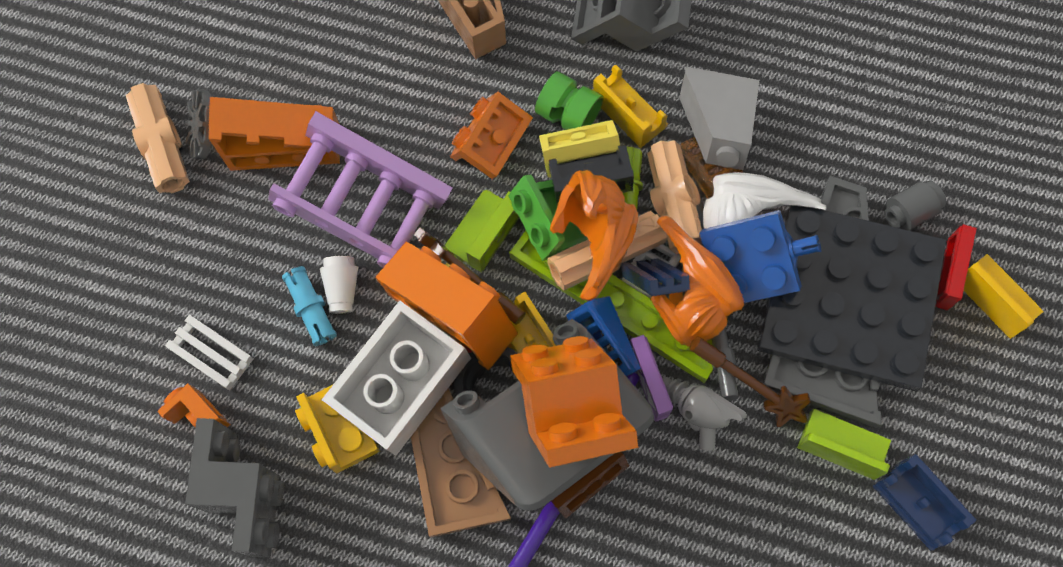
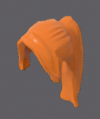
M579 170L572 175L569 183L562 190L549 229L553 234L557 232L563 234L569 222H572L591 243L590 257L593 259L592 269L580 295V298L586 301H591L598 297L613 272L622 262L633 241L638 223V212L635 205L624 202L625 197L616 182L601 175H594L590 170Z
M662 215L657 223L669 236L680 254L681 260L679 262L683 265L684 273L689 275L690 290H687L684 296L682 292L669 294V299L664 294L652 296L650 300L664 320L672 336L681 345L690 347L692 341L698 336L705 341L718 336L727 326V317L733 312L741 310L744 306V301L737 282L720 258L691 238L673 218Z

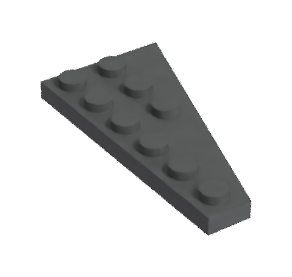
M829 176L821 196V202L826 205V211L869 221L867 188ZM771 354L762 383L774 392L780 394L781 387L786 386L792 396L808 393L810 396L809 404L874 428L881 426V411H878L877 400L879 382Z

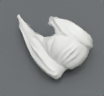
M739 172L717 175L713 179L714 193L713 197L706 199L703 227L705 229L754 217L762 210L776 209L780 206H802L826 210V205L822 204L820 198L812 194L800 191L764 175Z

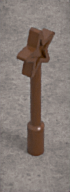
M419 227L414 233L420 243L434 251L449 265L454 263L462 268L470 276L472 282L479 285L483 281L457 259L453 252L423 228ZM499 293L501 297L498 301L508 318L515 325L519 324L525 317L526 312L505 294Z
M698 336L692 341L690 351L714 367H721L768 399L764 401L765 411L777 414V427H782L790 419L802 423L807 422V415L803 408L810 403L808 393L792 396L787 387L782 386L779 395L726 359V355L701 337Z

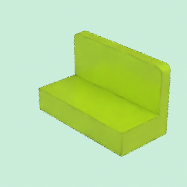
M483 190L445 244V247L453 252L456 258L481 273L520 218L512 207V202L508 196L511 193L509 191L504 199L489 190Z
M813 409L810 411L797 447L798 449L873 480L887 474L890 467L889 464L884 462L891 443L890 439L819 410Z

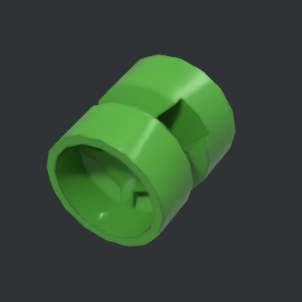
M556 71L544 85L535 105V113L551 123L561 121V126L564 130L591 125L600 112L604 97L587 86L577 88L576 80Z

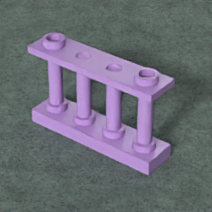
M315 111L308 123L305 135L310 138L312 143L310 149L286 190L273 183L269 191L268 200L273 202L272 206L278 212L288 217H294L295 214L377 258V264L384 268L406 241H411L427 209L432 207L440 209L447 200L452 187ZM332 150L345 157L346 165L320 209L300 198L324 154ZM368 170L379 176L380 184L355 228L335 217L359 172ZM401 188L413 195L412 199L414 202L394 240L388 246L370 236V233L393 191Z

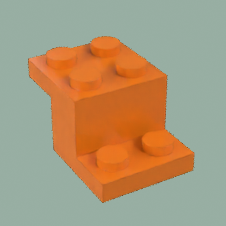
M584 336L570 337L565 339L562 345L552 347L531 345L523 348L522 353L510 355L512 371L522 385L529 435L549 468L639 448L637 431L622 414L617 365L592 338L589 339Z

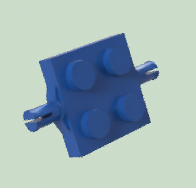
M780 210L705 228L699 233L703 246L720 258L737 282L744 303L800 291L802 285L797 271L798 256L821 252L818 235L793 241V238L785 228Z

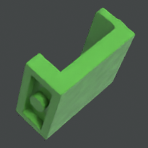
M525 175L508 195L514 211L519 215L529 235L530 242L536 248L542 261L548 260L549 257L588 240L572 222H569L563 234L558 232L553 234L549 230L557 209L552 180L536 183L532 175Z

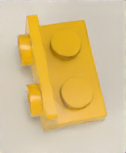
M331 385L309 397L305 393L296 396L301 408L295 410L305 432L309 430L313 432L317 443L311 447L320 466L323 468L328 465L337 474L380 452L372 438L322 401V398L333 386Z

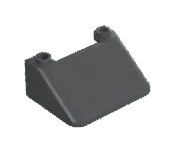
M573 319L554 330L553 342L555 346L562 345L563 341L567 338L584 336L589 339L592 338L605 352L589 331ZM617 366L622 414L636 429L638 436L651 426L654 421V413L651 405ZM519 381L487 403L476 392L464 391L440 408L462 455L521 510L531 511L545 506L613 455L608 454L549 468L529 435L522 385Z

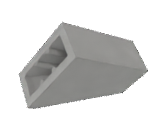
M686 67L679 98L705 163L726 168L744 169L752 143L760 80Z

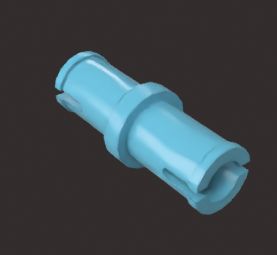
M305 267L291 269L293 276L286 272L282 275V279L286 283L296 304L293 308L297 317H302L312 338L313 345L325 344L328 342L326 337L332 340L337 336L323 309L325 302L321 295L316 294Z

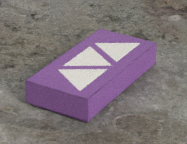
M644 335L630 339V344L641 367V370L636 373L640 376L639 381L647 402L652 407L654 421L668 418L673 405L648 340Z

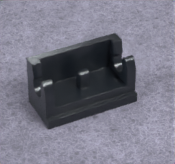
M625 144L619 145L618 150L613 153L557 164L556 158L549 160V170L557 206L562 190L569 183L572 175L579 170H590L594 175H601L616 182L623 193L633 191L634 174Z

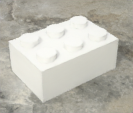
M399 301L325 394L322 401L396 456L471 357L465 347L402 301Z

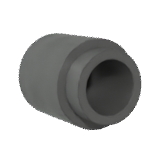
M933 181L918 182L886 201L885 217L892 227L911 231L940 214L941 208L946 205L945 194L940 186Z

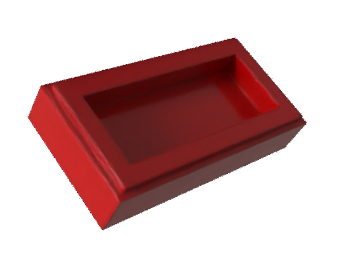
M963 224L948 238L935 307L949 310L962 299L977 228Z

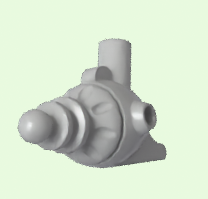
M668 377L662 378L669 398H671L673 403L678 404L680 414L689 422L693 430H700L699 448L702 450L711 451L715 449L716 429L727 427L730 419L741 421L747 417L744 410L706 386L699 384L688 386L687 383L680 382L677 379L672 381Z

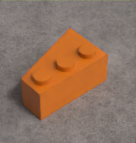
M210 97L208 139L230 171L300 166L312 145L310 138L305 135L308 123L315 111L338 124L339 122L333 107ZM332 150L331 152H326L319 165L340 164V155Z
M406 241L375 278L395 301H402L430 323L450 335L456 342L470 348L479 360L478 363L489 371L518 334L498 301L501 296L493 287L483 281L479 285L472 282L470 276L456 264L452 263L448 267L441 263V258L430 248L423 246L421 249H418Z

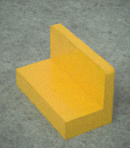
M988 254L968 269L963 291L1010 339L1028 328L1044 312Z

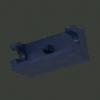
M916 454L899 462L872 486L930 551L948 545L954 540L952 538L953 535L960 530L969 528L976 521V518Z

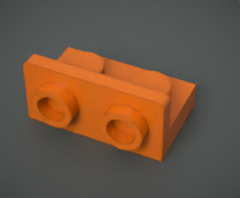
M496 92L487 99L482 97L476 103L470 113L474 119L468 128L463 126L453 139L452 145L456 148L450 156L455 161L463 158L491 179L498 176L533 119L531 115L500 92Z

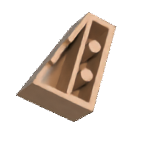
M438 0L475 59L506 44L505 20L500 0Z

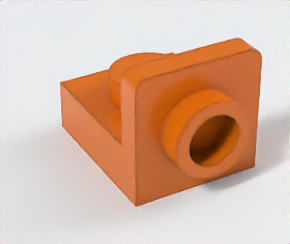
M188 383L184 387L173 390L165 398L164 405L157 411L162 418L174 424L185 416L195 428L197 418L215 419L226 427L231 425L201 391Z

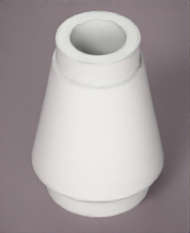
M331 256L324 258V267L320 268L329 305V313L343 314L353 312L352 304L354 303L359 268L355 266L354 257Z

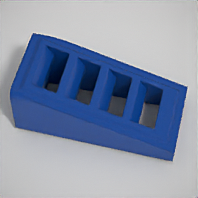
M610 296L588 301L566 315L568 321L573 319L583 325L612 360L620 358L623 364L618 367L626 377L641 370ZM609 344L614 349L610 352L607 349V345Z

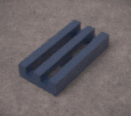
M659 258L651 259V264L644 260L636 261V266L629 262L621 263L622 277L651 296L690 290L689 275Z

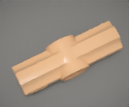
M142 83L133 86L131 91L126 94L136 127L132 129V133L141 155L147 161L153 184L159 193H175L183 190L184 186L190 181L179 151L182 143L173 121L167 115L162 94L156 85Z
M675 140L659 141L651 145V150L647 153L655 188L650 191L652 204L660 217L663 215L673 218L691 238L702 245L699 234L702 228L696 205L700 204L701 201L700 194L695 182L687 173L681 146ZM667 235L670 250L675 254H679L676 246Z
M649 211L638 216L633 241L621 263L666 243L668 237L657 223L660 218L658 214ZM589 240L548 258L547 264L550 268L551 276L557 286L563 291L588 280L593 259L590 257L591 243ZM621 263L619 264V266L616 268L615 271H617V270L620 268V266L622 265Z

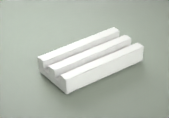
M189 314L185 319L186 325L183 328L179 327L175 332L177 335L173 341L169 340L165 346L230 391L253 361V358ZM195 329L241 361L236 366L192 336V332ZM185 341L232 373L226 379L181 348Z

